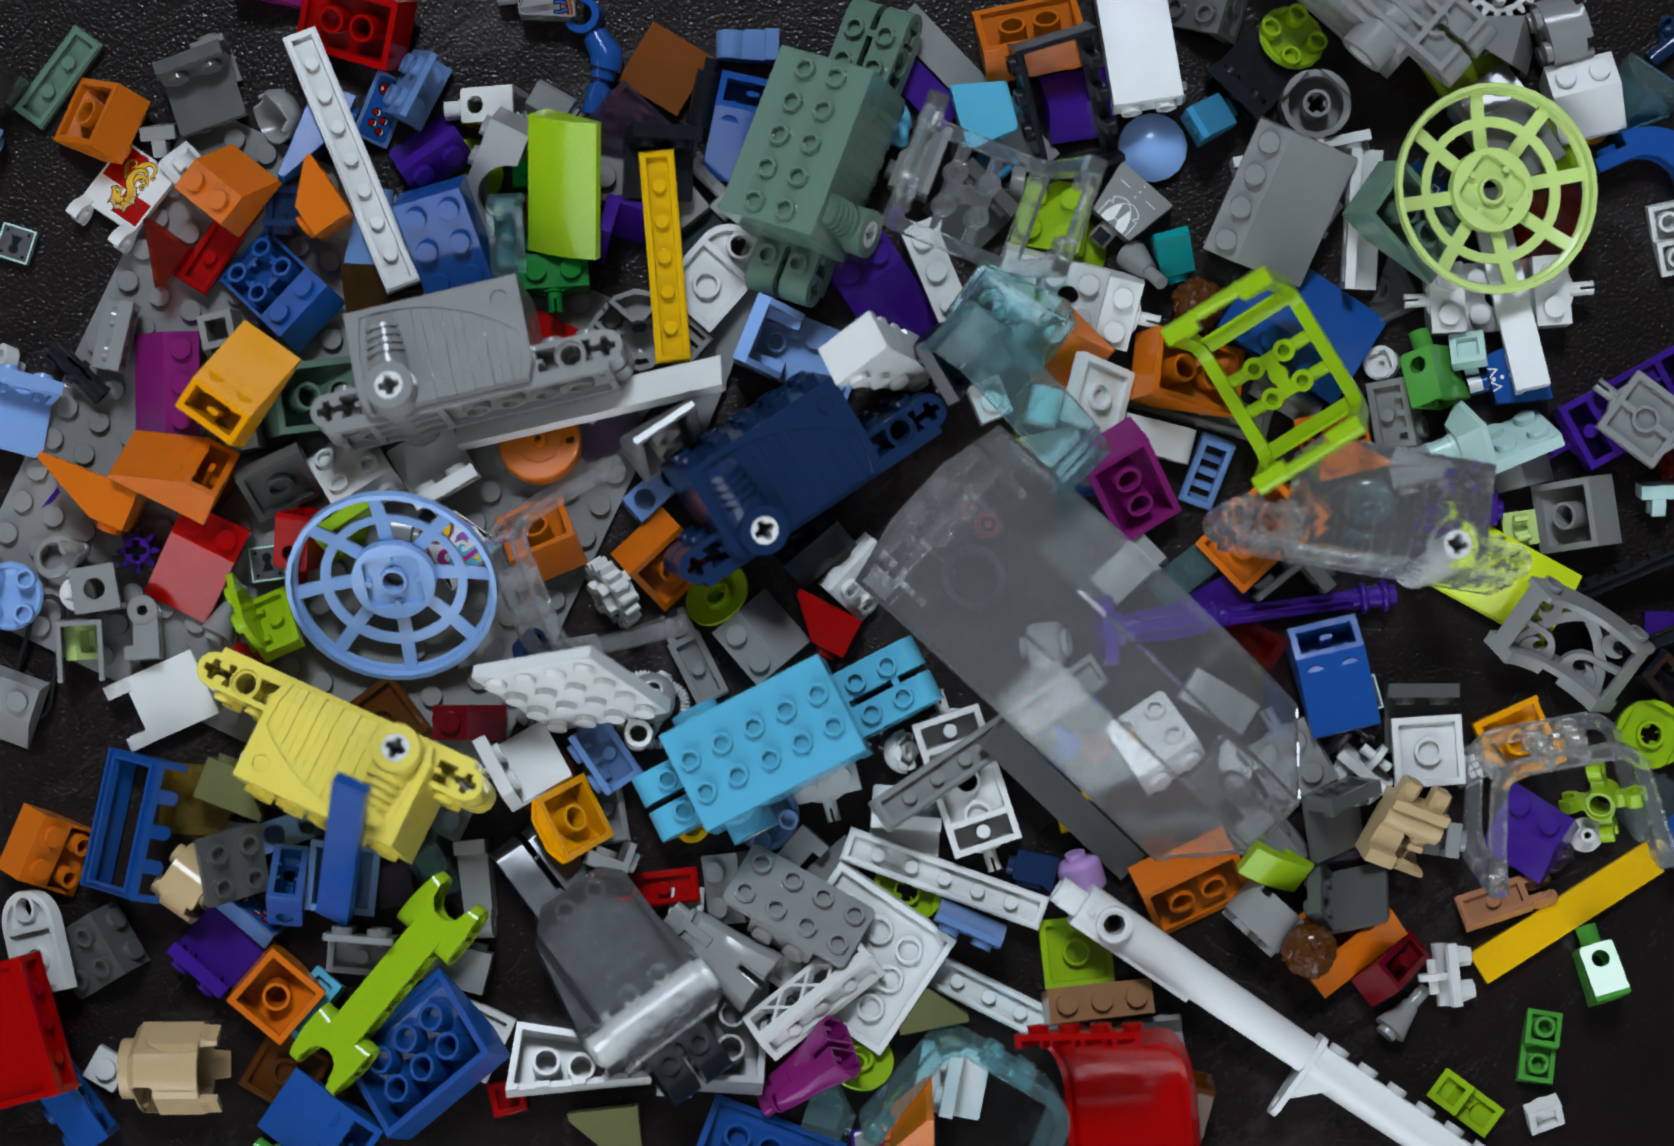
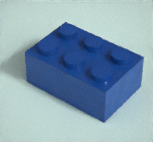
M466 175L413 189L398 195L393 209L425 295L498 278L500 268Z

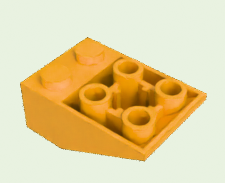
M244 320L194 375L174 406L230 446L244 448L302 359L256 326Z

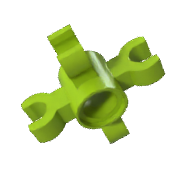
M1589 757L1590 765L1585 766L1586 775L1591 786L1589 791L1562 792V800H1558L1559 810L1567 815L1585 811L1591 819L1598 821L1601 842H1616L1615 834H1619V825L1615 817L1616 808L1627 807L1636 809L1644 807L1643 800L1647 799L1646 788L1644 784L1620 788L1614 780L1607 778L1604 757ZM1596 796H1603L1610 803H1602L1597 800Z

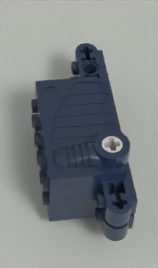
M804 370L797 372L789 377L785 384L763 394L757 399L756 403L734 413L728 418L727 422L718 428L707 431L699 437L697 442L689 447L678 450L670 456L669 460L660 465L663 473L697 528L695 525L690 526L677 535L678 541L665 551L663 556L665 570L670 575L689 583L703 584L711 587L756 556L770 555L779 551L785 545L789 534L941 434L942 430L939 426L947 416L945 402L941 397L930 393L905 391L898 394L893 392L880 400L879 404L881 406L873 412L864 411L856 416L839 386H836L830 375Z

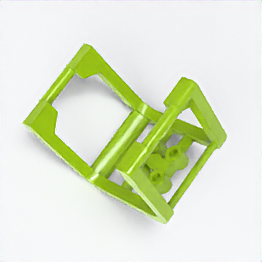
M1265 264L1238 281L1233 282L1224 290L1160 329V333L1169 347L1181 348L1192 352L1196 356L1247 437L1259 460L1256 473L1251 481L1261 496L1292 479L1368 431V405L1342 359L1295 285L1288 277ZM1266 290L1274 292L1271 296L1207 336L1201 338L1197 334V332L1203 329L1200 324L1201 320L1238 297H1241L1242 301H1248ZM1289 305L1304 330L1290 339L1283 338L1278 340L1274 344L1273 349L1264 355L1247 359L1243 364V368L1228 377L1213 352ZM1312 342L1323 360L1309 369L1302 368L1295 371L1290 378L1289 369L1281 362L1293 359L1297 350ZM1268 371L1269 380L1276 384L1277 387L1266 389L1260 399L1246 407L1236 388L1249 380L1262 378ZM1331 372L1345 397L1268 443L1254 418L1267 410L1281 408L1285 403V399L1298 391L1305 392L1310 390L1316 380ZM1347 416L1345 420L1325 433L1328 439L1288 464L1284 458L1277 461L1276 458Z

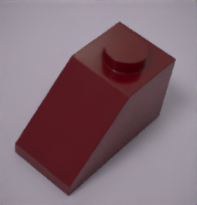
M433 704L432 740H475L482 735H485L488 740H506L507 705Z
M1410 929L1406 931L1408 934L1351 979V982L1371 1007L1398 993L1426 963V960L1431 958L1430 954Z

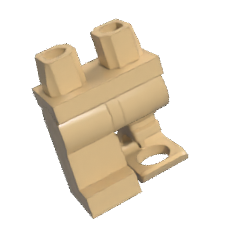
M1407 774L1402 776L1395 788L1387 785L1383 792L1384 797L1377 804L1355 843V847L1362 858L1390 870L1394 868L1409 875L1422 878L1423 872L1416 862L1415 853L1422 854L1425 844L1436 845L1442 838L1444 829L1448 828L1451 822V818L1447 814L1452 800L1450 793L1446 789L1434 785L1431 787L1426 799L1418 797L1424 785L1420 780Z

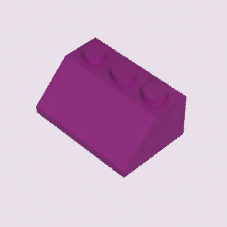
M165 331L135 335L136 430L207 437V429L174 406L194 375L206 363V354L202 348L199 331Z
M1131 416L1099 435L1084 472L1120 545L1124 546L1181 512L1182 509L1148 437Z

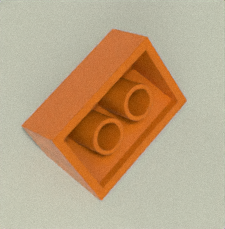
M1027 0L972 11L982 66L987 82L1007 81L1008 83L1015 80L1014 76L1011 77L1006 67L1005 57L1009 56L1007 44H1015L1084 22L1077 0ZM1075 39L1024 54L1029 77H1038L1047 73L1074 70L1081 67Z
M1222 823L1127 868L1151 923L1166 934H1170L1225 908V905L1249 880L1237 872V864L1241 858Z
M1390 907L1389 920L1384 924L1333 934L1337 945V958L1333 961V966L1327 974L1320 976L1319 979L1309 980L1324 998L1331 995L1408 934ZM1304 911L1298 915L1306 924H1314L1312 920H1307Z

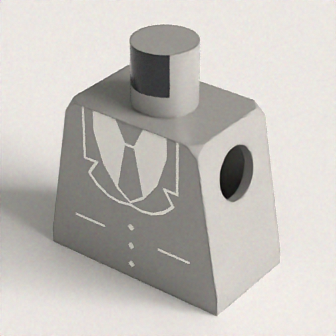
M1123 161L1091 211L1092 215L1100 223L1088 237L1101 249H1105L1115 236L1127 244L1164 216L1173 205Z

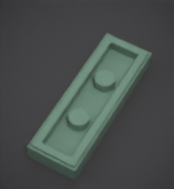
M74 25L13 109L44 131L105 46Z

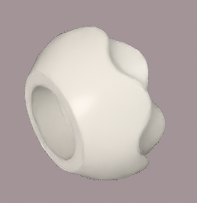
M904 729L892 733L885 741L884 758L887 765L894 771L907 774V771L916 768L915 758L919 753V749L913 741L914 734L904 732Z

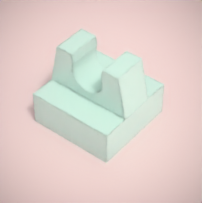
M1483 329L1448 335L1453 372L1464 370L1465 376L1480 374L1479 367L1488 366Z
M1635 481V495L1641 500H1646V513H1650L1651 517L1666 516V499H1674V483L1672 481Z

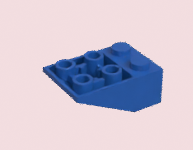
M722 70L703 165L720 182L728 183L768 79Z
M267 228L254 239L218 278L297 353H300L345 304L344 299Z
M1355 613L1287 629L1284 646L1312 739L1381 724L1366 649Z
M295 1067L257 1124L261 1130L282 1146H374L384 1132L374 1116L340 1094L337 1096L331 1095L325 1089L326 1085L298 1067Z

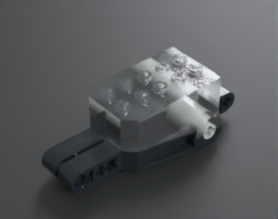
M533 823L522 829L519 835L534 858L531 857L515 836H512L487 854L495 870L536 923L535 953L577 1039L595 1065L608 1079L622 1069L630 1078L644 1068L666 1099L674 1107H677L701 1089L700 1082L683 1060V1057L705 1084H708L733 1066L729 1055L705 1024L715 1015L719 998L724 996L720 983L693 948L659 918L624 870L598 866L590 871L586 864L582 863L583 860L580 856L568 863H560L546 851ZM539 866L542 867V869L545 871V873L548 875V877L551 879V881H552V882L554 883V885L557 887V890L555 889V887L552 885V883L549 881V879L546 877V875L543 873V871L540 869Z

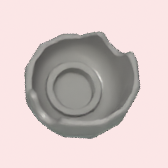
M269 89L260 94L258 98H262V100L254 106L253 112L263 135L270 143L275 145L293 138L302 117L301 108L296 99L284 89Z

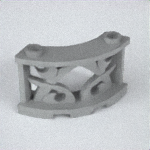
M1531 576L1527 581L1530 587L1498 631L1490 630L1483 641L1506 664L1517 665L1537 674L1544 669L1558 677L1555 684L1572 695L1589 712L1610 713L1617 704L1615 699L1648 655L1652 654L1656 649L1648 640V633L1637 625H1630L1595 600L1562 585L1554 577L1546 576L1544 579ZM1543 601H1545L1546 603L1551 604V606L1545 608L1542 607L1541 604ZM1537 609L1541 617L1539 619L1532 617ZM1584 621L1591 636L1594 652L1585 649H1575L1566 652L1561 657L1555 654V637L1549 627L1565 622ZM1601 627L1607 630L1604 634L1602 633ZM1538 633L1542 634L1547 640V643L1543 646L1534 643L1539 640L1541 641V636ZM1616 642H1622L1633 652L1622 667L1606 659V655L1613 659L1623 657V652L1615 649L1613 646ZM1576 660H1585V669L1580 670L1573 663ZM1608 671L1615 675V677L1604 690L1602 687L1605 672Z

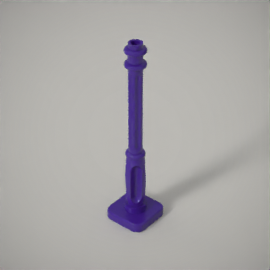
M1383 579L1378 582L1377 586L1366 587L1364 583L1359 582L1354 589L1326 594L1218 606L1215 602H1210L1209 604L1165 605L1142 609L1124 615L1121 611L1115 612L1111 596L1091 597L1097 658L1099 665L1105 667L1119 664V647L1125 646L1126 642L1174 640L1209 631L1218 632L1220 627L1234 624L1346 610H1359L1361 614L1365 615L1370 608L1380 607L1383 612H1387L1391 605H1397L1395 585H1388Z

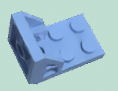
M759 292L732 359L735 364L782 384H785L789 377L802 370L830 375L818 349L841 331L807 318L804 313ZM839 386L846 400H848L852 386Z

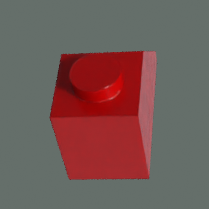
M800 588L797 597L811 642L818 645L815 652L834 661L836 655L843 658L862 620Z

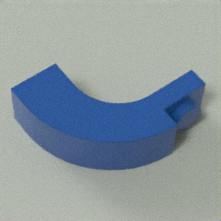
M1657 126L1628 129L1615 136L1619 149L1616 148L1615 144H1612L1595 152L1597 159L1593 161L1597 175L1625 162L1644 159L1655 162L1663 167L1674 183V130Z

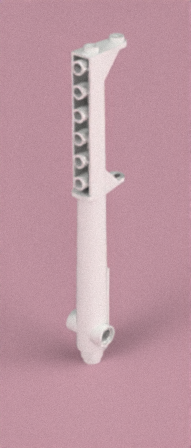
M1064 876L1050 894L1049 900L1069 914L1066 919L1069 924L1184 1002L1190 999L1291 1066L1293 1069L1267 1109V1112L1272 1116H1276L1291 1098L1322 1093L1401 1146H1486L1477 1139L1473 1144L1462 1138L1465 1132L1449 1120L1444 1125L1433 1118L1436 1112L1421 1101H1418L1416 1105L1405 1099L1407 1092L1392 1081L1387 1086L1375 1079L1379 1073L1362 1061L1356 1066L1347 1060L1350 1053L1334 1042L1328 1047L1329 1039L1320 1032L1315 1037L1311 1036L1097 885L1091 884L1085 890ZM1118 915L1117 922L1113 926L1104 927V921L1108 916Z

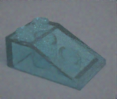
M983 260L944 314L945 318L949 319L976 305L985 306L1015 356V363L1013 365L1038 377L1077 325L1069 300Z

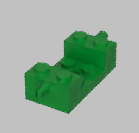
M528 154L518 166H512L514 196L528 194ZM528 231L516 233L518 278L531 297L548 296V314L555 315L554 301L557 303V315L564 313L562 295L590 294L588 260L528 250Z

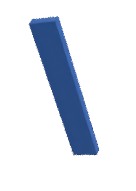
M338 772L333 778L315 912L347 927L353 919L371 787L342 772Z

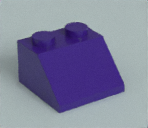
M1515 782L1496 810L1481 847L1541 885L1579 829V826L1575 819Z

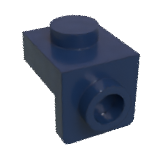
M280 186L266 203L265 219H263V226L267 229H272L273 235H293V229H302L295 219L300 215L295 207L299 186Z

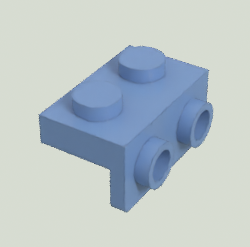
M596 723V727L590 729L582 728L568 737L571 745L567 747L568 751L578 765L582 762L585 763L591 772L587 779L598 794L604 791L606 796H609L644 772L612 723Z

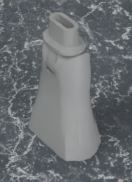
M678 902L663 920L664 923L693 948V952L691 951L687 955H690V958L698 966L701 964L705 966L712 975L717 987L740 1012L744 1011L751 1004L784 959V955L738 932L707 913L696 908L688 909L681 902Z

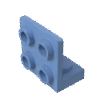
M413 49L411 54L407 53L399 65L398 71L401 74L396 84H391L384 94L383 103L385 105L382 112L417 131H422L452 69L436 61V53Z

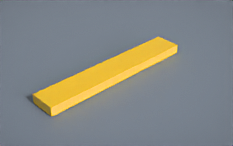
M674 149L640 151L638 155L656 364L691 361Z
M1643 841L1558 895L1559 898L1556 903L1542 909H1536L1472 950V962L1485 983L1489 984L1665 871L1648 844Z

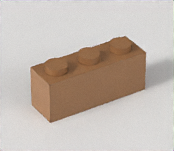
M1150 978L1052 988L1041 992L1044 1024H1049V1027L1066 1023L1082 1024L1145 1017L1155 1013Z

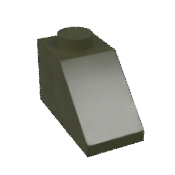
M219 753L218 758L214 756L208 757L193 797L257 822L264 821L266 813L261 802L253 798L252 794L244 791L245 784L232 774L239 759L224 753Z
M639 1103L569 1110L567 1113L568 1121L598 1146H643Z

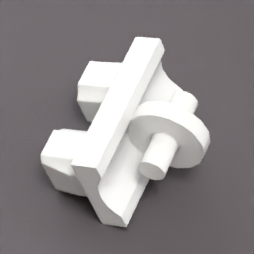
M1346 741L1340 747L1337 759L1333 765L1339 775L1336 780L1352 776L1354 773L1359 777L1380 780L1382 794L1369 799L1367 805L1373 803L1381 795L1384 797L1383 792L1386 786L1394 784V779L1386 774L1393 766L1384 758L1388 748L1382 744L1374 750L1365 743L1358 751Z
M1431 943L1432 959L1426 960L1427 973L1418 974V982L1429 983L1430 995H1436L1437 1006L1462 1007L1464 1001L1476 997L1473 979L1460 978L1459 967L1471 965L1473 961L1471 948L1457 946V943Z

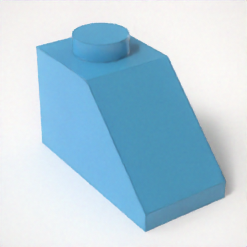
M1216 93L1186 108L1180 119L1197 148L1233 128L1237 123L1234 117L1238 113L1228 97L1223 99L1220 93Z

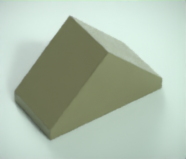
M927 986L900 1025L899 1032L901 1036L969 1022V1018L965 1010Z

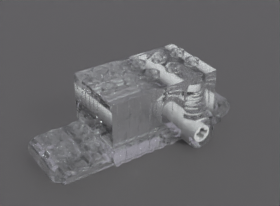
M1322 435L1296 452L1293 460L1327 440L1326 435ZM1353 440L1338 451L1294 476L1290 482L1289 499H1279L1278 503L1264 501L1265 496L1246 493L1243 494V497H1233L1209 511L1203 520V531L1206 537L1218 543V551L1393 579L1409 589H1421L1430 585L1492 595L1512 586L1513 581L1526 576L1532 567V556L1527 548L1518 543L1506 542V537L1503 535L1489 534L1496 464L1479 462L1478 460L1468 458H1454L1439 453L1413 451L1404 447L1378 445L1369 441Z

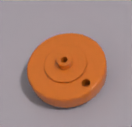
M579 425L500 442L498 443V450L504 465L515 478L531 485H548L562 480L577 466L583 451V435Z

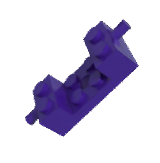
M1674 345L1607 381V383L1618 390L1639 369L1674 395ZM1590 390L1552 410L1551 413L1560 427L1565 446L1548 453V457L1553 459L1557 455L1569 450L1576 456L1583 471L1587 472L1625 453L1626 450L1594 427L1605 413L1609 401L1595 390Z

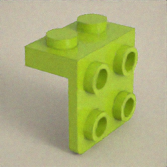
M233 572L225 575L228 587L224 588V594L235 612L231 615V621L239 635L245 634L246 642L253 653L258 651L267 663L305 646L300 627L291 612L285 586L252 599Z

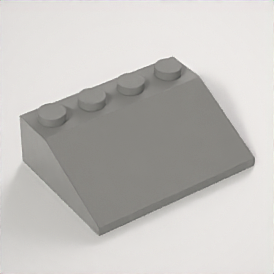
M1261 116L1205 240L1203 249L1253 270L1265 264L1288 277L1295 286L1300 287L1358 158Z

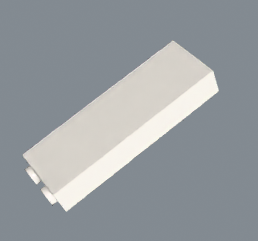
M1093 0L1107 85L1111 95L1112 115L1121 114L1122 117L1129 118L1142 114L1144 110L1156 109L1157 112H1169L1175 110L1177 105H1182L1184 92L1168 0Z

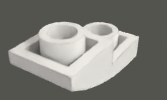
M1674 200L1644 206L1660 277L1674 275Z

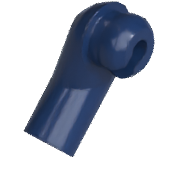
M1673 15L1662 17L1659 22L1658 44L1645 53L1647 61L1653 67H1657L1674 54Z

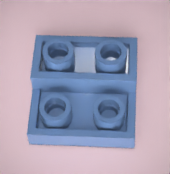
M941 897L933 921L940 924L939 931L956 938L960 932L972 938L971 945L990 952L992 947L996 949L1001 948L1007 928L1006 924L944 897Z

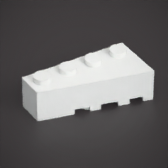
M870 310L818 349L836 386L867 387L873 390L879 388L891 389L892 391L910 390V392H916L929 384L928 379L931 378L926 368L922 367L915 357L913 345L920 336L905 328L900 330L899 326L895 323L888 325L885 318L881 316L876 318L875 314Z
M517 1021L505 1089L506 1098L651 1084L652 1079L644 1068L630 1078L622 1069L608 1079L587 1054L573 1029ZM638 1040L637 1042H635V1043L632 1044L631 1046L636 1045L637 1043H639V1042L642 1041V1040Z

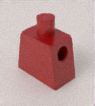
M297 506L276 512L273 565L275 567L286 569L294 541L304 525L322 509ZM312 537L307 539L300 556L298 570L299 585L307 583L308 571L321 568V561L325 550Z

